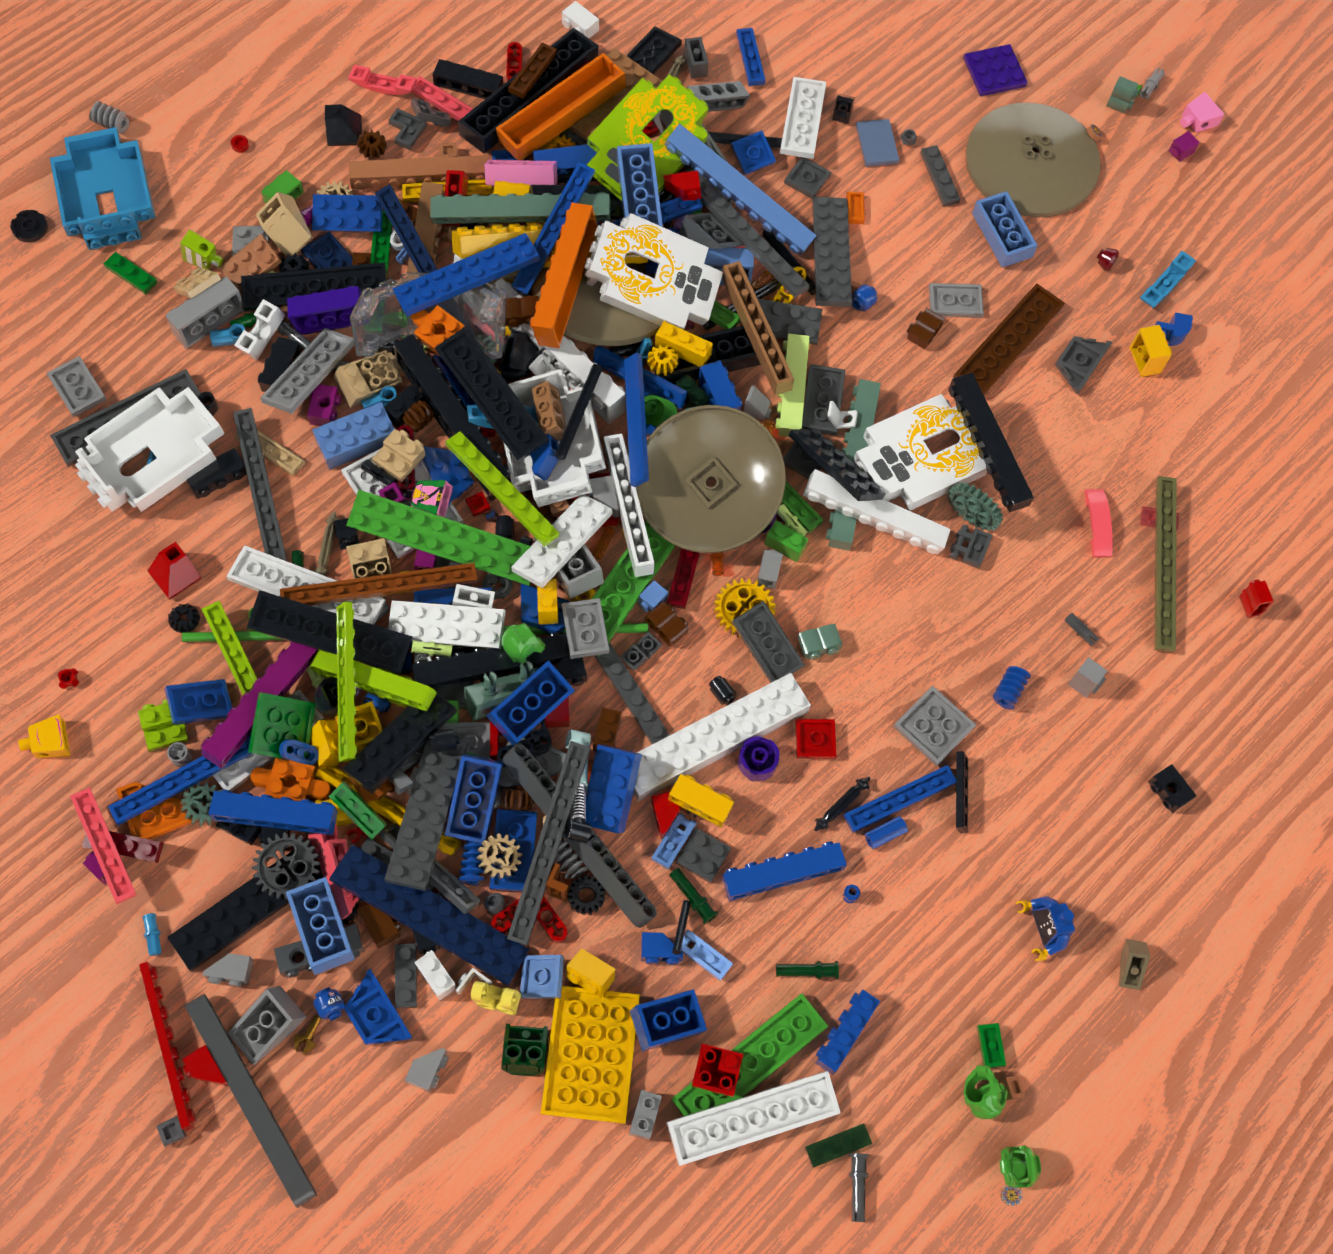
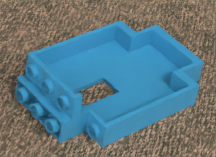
M116 127L65 137L67 154L50 158L62 225L67 236L83 233L84 241L89 250L142 239L138 221H146L156 218L138 141L122 143ZM113 192L117 212L100 215L96 195Z

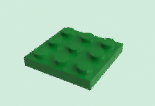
M259 693L248 753L284 759L279 753L280 744L284 740L292 739L309 744L316 708L315 703Z

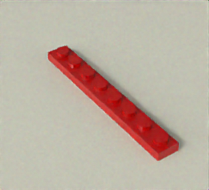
M144 962L139 964L174 1103L181 1129L188 1131L194 1128L193 1122L196 1121L193 1109H189L188 1101L190 1100V1094L188 1089L183 1086L182 1080L185 1079L182 1067H179L177 1059H180L177 1047H173L172 1039H174L172 1027H168L166 1019L169 1018L166 1006L162 1005L161 999L164 998L161 986H157L156 979L159 978L157 969L150 963Z

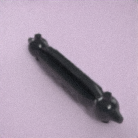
M868 776L857 779L856 786L851 787L829 808L823 818L815 820L816 826L814 830L828 829L829 822L837 818L861 794L862 790L870 788L869 781L871 778Z

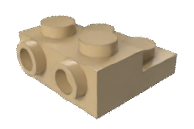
M394 429L383 441L384 446L372 458V461L403 482L426 456L424 445L419 440L412 441L409 439V435L404 430L398 431Z

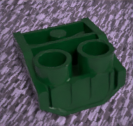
M506 1024L501 1070L511 1075L536 1076L544 1073L548 1026L537 1028Z

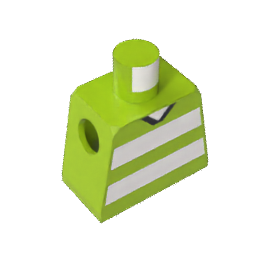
M189 229L180 242L182 260L209 270L211 265L220 268L224 258L216 255V246Z

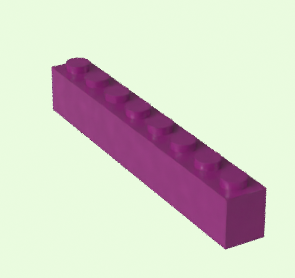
M290 642V646L279 653L278 660L267 667L266 674L254 682L253 689L242 696L240 699L241 703L229 711L228 718L216 726L215 733L203 741L201 745L202 756L222 769L252 733L259 693L283 697L310 666L318 650Z

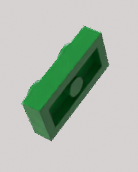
M999 1023L978 1025L977 1031L983 1066H989L990 1068L1005 1067L1006 1061Z

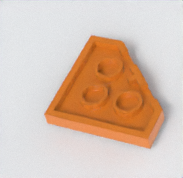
M135 781L117 788L119 800L145 786ZM171 797L128 820L127 824L132 836L151 840L191 824L192 818L185 819L186 813L181 812L183 807L181 799Z

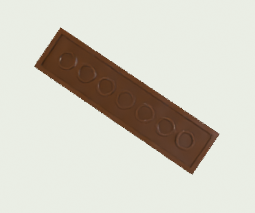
M1036 283L958 369L953 378L973 372L983 395H985L1064 307L1065 303Z

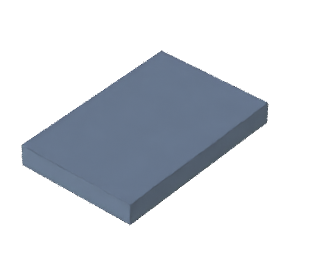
M889 119L856 122L865 167L899 163Z

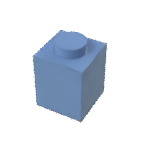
M654 580L639 595L638 603L640 608L645 612L652 611L662 601L665 602L667 600L668 591Z

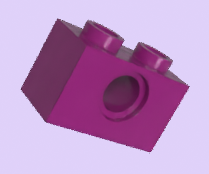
M319 384L313 390L307 414L310 425L322 426L337 419L336 408L341 403V395L338 393L337 387Z

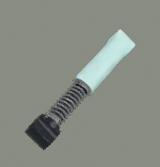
M570 729L566 737L565 747L569 748L570 741L589 746L591 741L590 733ZM588 759L572 805L570 819L565 828V839L587 843L591 834V824L586 821Z

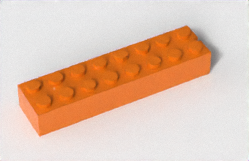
M602 53L496 128L499 142L517 160H524L533 151H537L627 87L625 73L616 64L613 65V61L606 54Z
M571 203L570 209L566 211V221L561 226V236L556 242V252L551 257V267L546 272V282L541 287V297L536 302V312L530 321V327L533 329L534 337L539 346L560 348L585 270L584 266L589 257L590 247L595 239V231L598 227L592 205Z

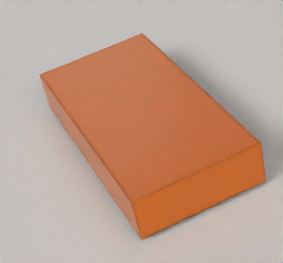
M847 192L848 224H864V192Z

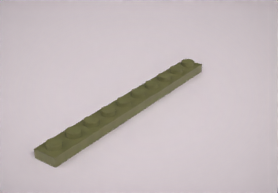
M1158 476L1156 478L1155 651L1174 653L1176 651L1177 478Z

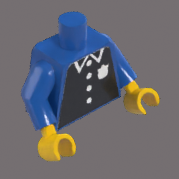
M1048 896L1031 899V902L1027 900L1016 902V904L1022 903L1024 906L1023 910L1017 911L1018 913L1028 912L1030 908H1033L1032 913L1044 948L1046 947V949L1032 950L1031 954L1040 953L1039 958L1035 959V961H1045L1048 954L1051 956L1067 947L1070 936L1075 932V927L1072 921L1074 914L1065 903L1059 904L1057 900Z

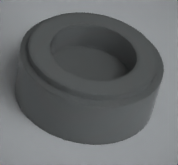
M493 893L485 899L484 906L489 913L497 914L505 908L506 901L500 893Z

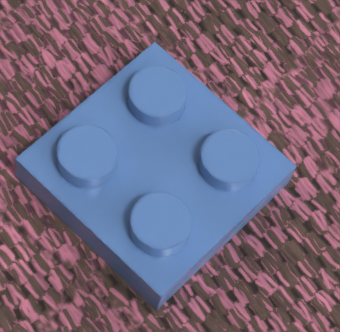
M526 955L522 966L521 998H561L564 956Z

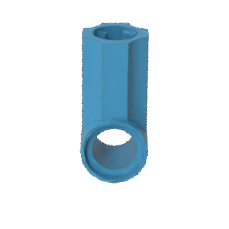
M234 324L227 329L211 330L210 339L212 346L234 345L240 337L238 335L242 334L245 330L244 326Z
M386 386L382 388L380 393L362 400L361 403L364 409L382 402L384 407L398 395L393 387ZM387 396H393L391 399H386Z

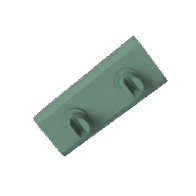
M526 662L524 667L521 663L520 672L499 678L493 672H490L488 678L485 673L484 682L464 687L466 707L472 720L476 721L485 718L488 713L539 667L533 668L530 662Z

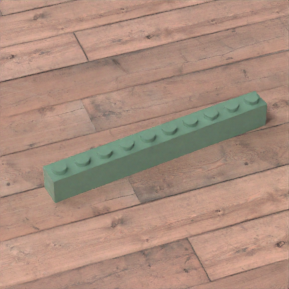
M584 192L579 204L592 205L596 221H610L609 194L604 192L588 194ZM512 193L507 194V196H499L498 194H490L489 196H481L479 194L463 196L456 194L453 197L436 195V197H431L430 218L433 224L546 222L560 195H553L551 193H543L542 195L527 193L518 196Z
M859 379L858 386L854 385L852 396H855V401H851L849 411L856 410L858 412L856 427L850 428L849 432L845 433L844 443H847L846 448L842 449V452L850 461L854 462L856 451L869 446L863 436L866 428L874 425L881 383ZM849 416L847 423L851 422L853 417ZM837 510L831 512L829 523H832L831 529L828 528L826 539L829 540L828 547L850 551L857 519L845 516Z

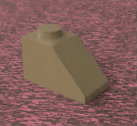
M1125 940L1120 960V987L1140 990L1150 959L1146 942Z

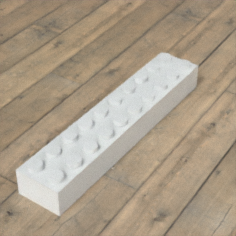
M501 278L486 289L485 292L486 299L500 312L496 319L505 325L502 300L512 297L522 298L524 296L521 293L518 294L511 287V283ZM530 325L508 326L510 331L516 330L526 333L539 349L538 356L543 354L556 370L561 369L572 390L584 386L592 365L596 363H592L584 351L578 350L572 340L563 336L559 349L539 346ZM601 372L591 396L593 410L608 424H611L625 412L626 393L621 386H617L608 374Z
M790 673L637 752L642 754L634 788V795L638 802L674 784L680 774L684 776L691 775L742 748L748 739L755 736L763 737L807 714L811 704L793 675Z

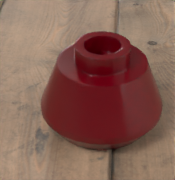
M1106 248V250L1102 249L1097 259H1099L1098 264L1104 271H1108L1113 266L1119 256L1118 250Z

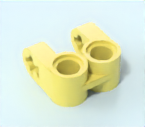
M474 982L471 990V999L477 1006L516 1015L521 993L510 988L501 989L485 982Z

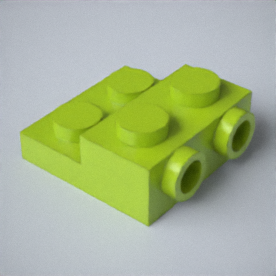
M167 699L163 700L161 705L147 704L142 707L143 710L138 711L141 728L144 731L149 752L169 747L176 742L184 743L189 741L186 725H173Z

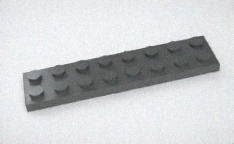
M813 197V233L816 234V237L813 239L815 305L851 307L852 293L847 198Z
M185 369L51 434L50 436L67 466L69 467L77 463L79 457L75 451L79 448H82L87 456L90 455V452L86 449L88 444L84 440L85 437L160 387L166 396L171 399L189 387L198 398L201 393L188 371Z
M459 738L460 744H456V749L442 752L432 751L430 739L426 742L387 869L385 882L426 891L452 802L461 756L466 753L468 740Z

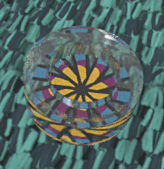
M1007 1185L1002 1188L1001 1199L1007 1206L1014 1207L1023 1201L1024 1194L1021 1188H1013Z

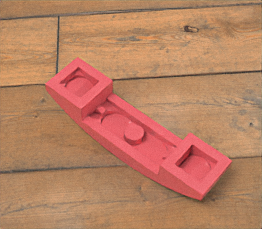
M354 65L348 76L350 81L359 86L390 95L411 93L417 81L416 77L402 74L399 78L371 73L370 68Z
M1085 489L1086 507H1089L1093 536L1091 539L1093 557H1112V523L1106 494L1103 489Z

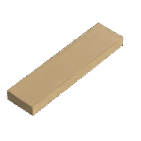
M258 431L263 457L294 477L305 465V461ZM237 432L235 435V439L239 441V436Z

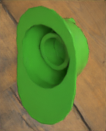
M656 395L644 397L647 424L659 427L664 421L677 414V408L673 402Z

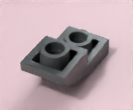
M647 632L620 658L635 671L663 645Z

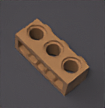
M545 381L532 388L539 427L545 434H550L556 440H560L567 427L560 392L550 382Z

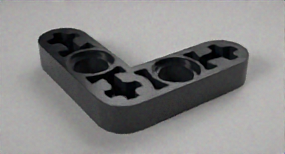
M543 720L540 722L541 728L539 730H531L528 733L529 738L518 742L529 747L533 757L547 753L552 746L551 736ZM540 740L546 742L545 747H543V745L540 744ZM532 743H534V746H536V750H535V751L533 750L534 748H533ZM511 744L499 749L497 761L503 762V754L513 747Z

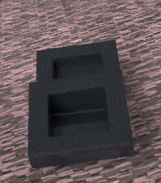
M220 821L216 824V827L251 846L262 831L261 826Z

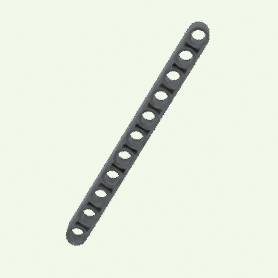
M517 743L505 754L503 762L547 816L556 784L524 745ZM592 828L587 843L565 839L636 927H644L657 915L654 905Z
M202 994L187 1003L185 1007L294 1205L299 1208L317 1196L316 1191L207 996Z

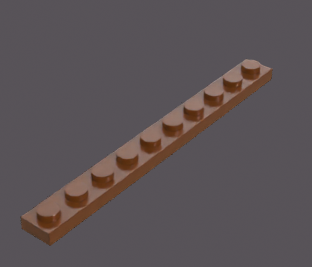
M475 563L281 588L280 596L312 606L452 587L457 584L477 583Z

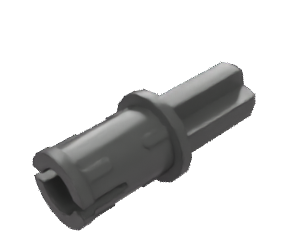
M1073 613L1065 618V622L1077 632L1076 635H1080L1090 646L1099 639L1087 627L1088 624L1085 625Z

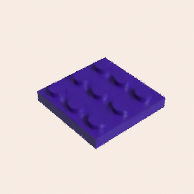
M1010 44L964 54L963 59L980 97L1027 86L1028 82Z

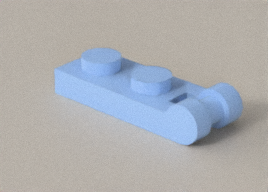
M688 929L685 931L681 952L721 981L733 963ZM690 941L695 944L692 949L687 947Z

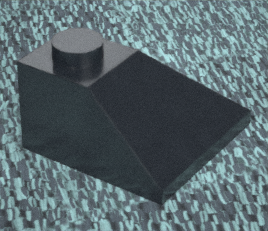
M342 104L325 105L327 145H357L359 135L362 134L361 114Z

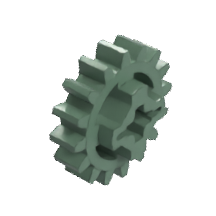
M208 782L203 787H201L200 783H197L196 788L189 787V793L184 792L183 797L185 799L181 800V805H183L181 812L186 813L185 819L192 818L191 824L198 821L201 827L203 822L211 826L212 818L207 814L209 813L213 793L216 791L215 784L210 788L208 787Z

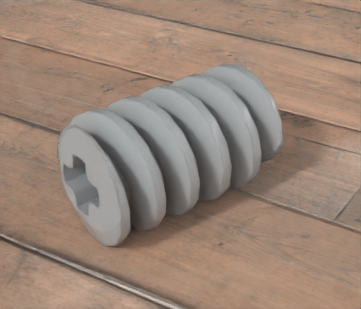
M101 101L94 103L89 114L91 121L108 129L116 127L120 134L126 132L129 127V118L126 117L124 111H120L117 108L114 109V107L108 106L106 103L102 104Z
M562 837L555 863L561 865L560 871L565 872V879H574L587 871L588 867H581L584 862L582 860L577 861L579 856L576 853H572L574 850L568 846L569 844Z

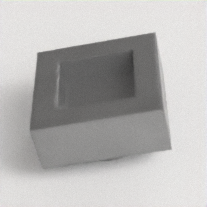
M178 1116L156 1126L165 1147L186 1137L184 1130L181 1129Z

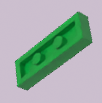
M114 252L103 263L106 269L145 295L157 284L156 278L117 252Z
M345 781L328 796L371 840L387 825Z

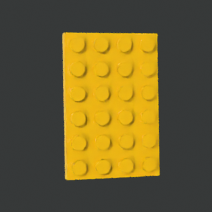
M562 986L561 998H555L540 1115L626 1124L636 1034L630 1010L639 1005L640 994L606 991L599 998L595 994L588 993L585 988Z

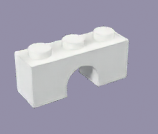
M264 299L254 313L257 318L255 327L250 332L244 330L234 345L244 354L255 360H258L285 317V314L278 307Z

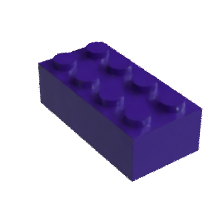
M358 286L287 298L288 318L296 331L301 335L322 332L325 328L335 330L369 324L368 304Z

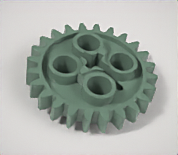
M961 482L960 484L956 483L947 494L949 496L948 500L951 501L949 504L954 506L953 510L959 512L957 515L963 516V520H967L970 525L974 524L976 528L980 527L983 531L985 529L987 531H994L1002 523L1003 514L1000 513L1001 509L997 508L998 504L993 503V498L987 497L988 493H983L981 488L977 490L974 485L971 487L968 483L964 484Z

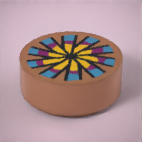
M1091 124L1087 128L1088 135L1094 141H1099L1103 137L1101 130L1096 125Z

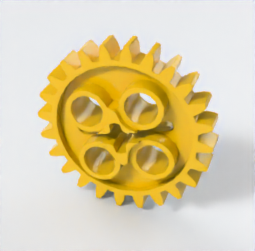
M741 578L740 583H737L734 579L732 586L726 583V589L721 587V594L717 593V600L714 602V606H716L714 613H717L716 620H721L719 626L726 625L725 632L731 629V635L733 636L737 630L731 621L739 614L742 615L762 601L766 603L773 616H775L776 611L773 609H775L776 603H771L774 600V596H769L770 590L764 591V584L758 587V581L751 584V579L749 578L747 583H744L743 578ZM743 593L746 594L748 597L742 598L739 596V594ZM755 596L756 598L749 603L750 599ZM734 607L736 610L732 612L727 608Z

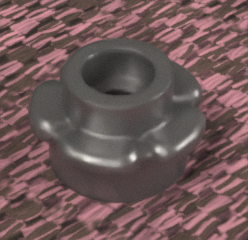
M907 129L901 134L900 139L905 145H914L917 136L915 131Z

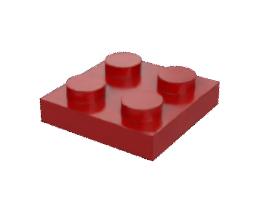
M835 719L795 720L796 759H836Z

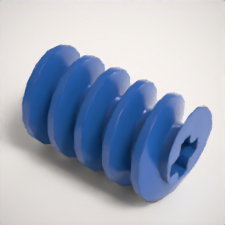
M1017 666L1008 667L1003 675V679L996 688V692L993 694L994 701L1005 709H1014L1013 704L1018 702L1017 698L1021 696L1020 692L1024 691V686L1028 682L1026 679L1031 677L1030 673Z
M465 841L466 845L463 846L465 852L462 854L464 860L460 863L463 868L459 870V874L462 876L458 880L466 885L478 886V881L484 880V877L480 876L479 873H484L485 870L479 867L482 860H478L477 856L482 853L478 851V848L484 846L482 843Z

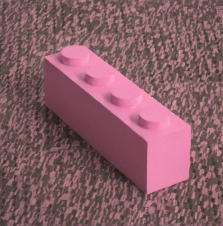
M488 160L484 164L486 185H491L492 188H494L495 181L524 183L530 186L556 185L557 161Z

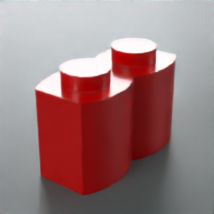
M1265 580L1251 581L1249 586L1242 590L1239 596L1247 618L1263 614L1274 603Z

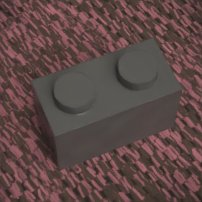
M702 37L685 39L684 54L691 79L707 77L708 59Z

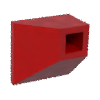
M176 541L160 551L148 569V573L169 600L202 579Z
M702 1043L692 1087L734 1097L743 1054Z

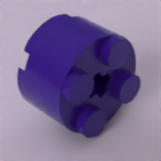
M761 736L748 739L743 744L738 758V766L741 773L753 782L770 778L776 771L779 762V749L772 740Z

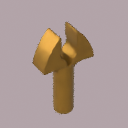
M314 1015L305 1034L301 1036L295 1034L294 1048L296 1052L300 1044L305 1041L307 1046L302 1053L303 1055L316 1048L317 1044L313 1042L312 1037L322 1020L319 1015Z

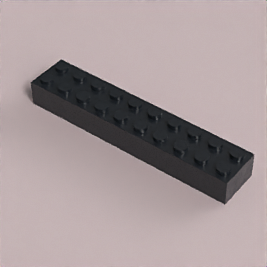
M572 28L551 45V47L557 49L556 56L524 98L508 92V86L518 75L517 73L458 121L459 136L485 154L499 142L496 128L564 81L587 60L591 62L598 57L599 45L575 28Z
M411 334L394 343L397 363L411 384L424 396L425 402L434 411V418L447 437L451 438L461 431L511 483L509 468L506 465H502L498 452L491 449L489 439L486 436L483 437L480 433V426L468 421L467 408L464 409L461 405L462 401L458 394L454 395L450 382L443 379L441 369L438 366H434L430 353H426L423 350L424 346L421 340L416 339ZM474 475L491 501L495 500L496 497Z

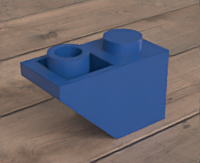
M545 434L549 442L530 455L534 475L544 481L549 478L558 462L555 453L559 443L550 434Z
M642 932L641 961H646V964L655 965L658 964V961H666L668 965H677L683 961V953L681 952L679 955L672 953L674 944L664 933Z

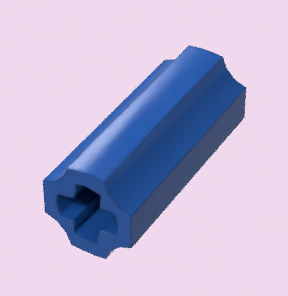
M899 816L865 833L864 836L869 847L874 850L907 833L908 829L905 821Z

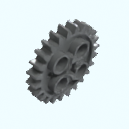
M284 832L283 838L275 834L274 841L268 837L269 844L261 843L263 850L255 851L260 855L259 858L252 859L257 863L252 869L258 871L253 877L255 879L260 878L256 884L258 886L264 885L262 891L266 892L269 890L268 895L270 897L276 893L278 900L281 899L282 895L288 900L287 891L308 884L310 881H316L313 875L320 874L315 869V867L321 865L320 862L315 861L320 856L319 854H312L316 848L314 846L309 847L311 843L309 840L303 843L304 837L302 835L296 839L295 833H292L290 838H288L286 832ZM294 847V854L290 857L285 856L286 849ZM276 851H279L283 859L289 864L290 870L297 878L296 881H293L288 871L284 869V865L278 858ZM275 858L277 860L276 866L268 868V861ZM299 864H305V871L297 874L296 867ZM286 875L288 877L287 883L285 885H278V879Z

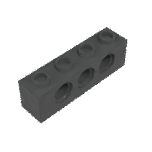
M741 81L687 86V88L693 91L695 97L706 102L709 108L708 112L744 108L750 97Z
M356 924L344 927L354 957H359L360 953L364 952L359 929ZM302 941L274 949L279 973L283 977L291 978L299 975L300 971H312ZM299 954H304V960L301 963H295V957Z

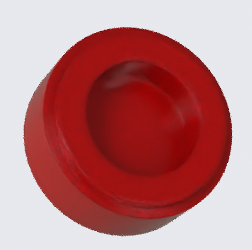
M243 135L234 136L231 139L232 149L238 153L245 152L249 148L248 139Z

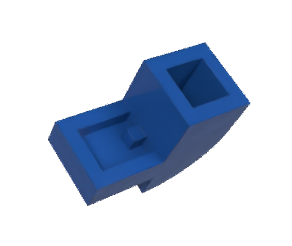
M1175 312L1170 323L1156 322L1155 325H1160L1162 331L1165 332L1168 346H1175L1184 341L1192 328L1193 315Z

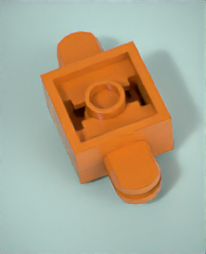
M438 305L431 313L424 309L411 315L413 323L418 326L413 333L417 339L421 340L423 345L439 357L440 355L435 350V347L465 327V325Z
M275 758L272 769L256 767L251 772L253 784L256 787L266 788L264 794L276 799L289 797L293 801L310 800L311 798L327 800L331 794L328 782L317 779V770L312 765Z

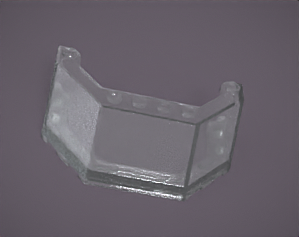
M404 273L398 280L393 281L389 279L379 283L380 287L375 289L369 287L362 291L350 315L357 356L372 357L382 345L399 338H405L411 334L415 336L413 332L418 326L413 323L411 315L406 317L394 294L393 288L429 273ZM490 281L425 309L431 313L438 305L465 325L475 341L485 347L484 353L490 359L502 358L505 349L507 292L504 289H497L496 284Z

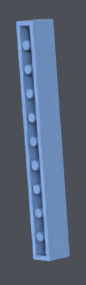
M680 123L666 140L664 145L667 146L666 149L670 153L678 155L680 160L685 165H690L694 168V171L698 170L699 176L705 177L712 187H717L721 190L724 197L731 198L739 209H744L748 212L751 219L754 221L758 220L766 231L774 233L778 241L781 243L785 242L793 253L801 255L816 237V234Z

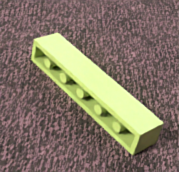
M788 334L787 340L783 341L782 351H786L784 358L793 375L794 383L791 391L778 395L781 398V402H778L777 413H780V418H776L775 429H778V436L789 437L788 435L791 430L802 429L810 336Z

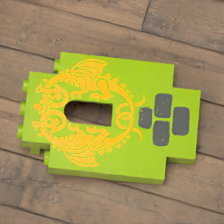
M670 74L656 89L652 82L642 78L587 138V145L597 152L587 164V166L595 169L593 177L622 201L617 164V146L652 143L658 193H660L665 188L663 175L676 174L685 166L678 155L672 154L666 149L667 146L664 145L666 140L680 123L705 144L708 134L706 129L702 127V122L708 114V105L702 99L699 100L695 97L691 89H686L677 77H672ZM667 110L672 113L673 122L654 142L642 130L660 111Z

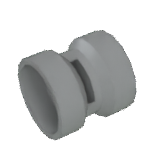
M181 742L173 743L167 750L169 759L177 767L187 765L192 759L191 752Z

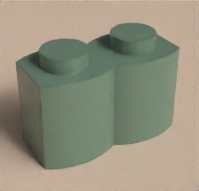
M1120 76L1106 106L1125 114L1126 110L1131 109L1134 103L1132 99L1135 100L1139 92L1137 89L1138 83Z
M836 624L806 630L798 635L804 659L810 658V660L820 658L822 654L827 653L828 655H834L842 647Z

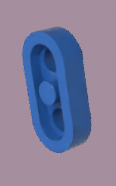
M284 740L279 747V753L282 758L297 763L312 765L319 756L315 746L297 740Z

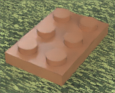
M260 234L221 265L220 268L241 295V276L268 274L282 261L266 238Z

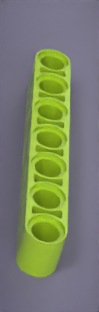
M318 650L309 667L320 675L337 678V655ZM353 660L355 667L354 686L423 711L429 709L437 694L433 688Z

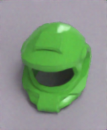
M525 623L511 625L503 633L501 641L503 649L513 662L518 661L524 664L527 662L526 658L533 652L542 653L545 650L543 641L536 637Z
M977 1065L966 1078L964 1088L965 1103L977 1118L994 1119L999 1116L1005 1107L1008 1091L1002 1084H999L989 1066ZM979 1081H989L988 1084L981 1086L979 1089L975 1088Z
M1026 1145L1006 1147L1001 1150V1161H999L1006 1185L1013 1188L1032 1187L1039 1179L1041 1173L1039 1156Z

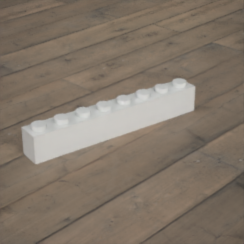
M623 435L604 436V452L610 476L613 478L619 514L634 576L654 574V560L636 487L630 485V465Z
M816 469L809 476L803 496L808 497L811 501L819 502L827 508L842 512L843 515L853 517L863 524L876 527L879 531L887 532L897 539H903L913 546H919L931 554L938 555L945 548L950 533L949 528L884 499L857 501L832 476Z

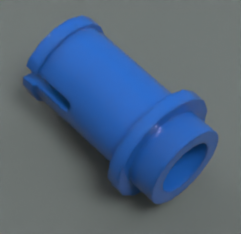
M370 692L366 695V697L373 700L374 707L380 713H386L389 710L391 702L388 701V698L383 699ZM364 699V704L371 702L368 699Z
M853 884L846 886L843 894L844 901L849 904L853 903L859 898L860 889Z

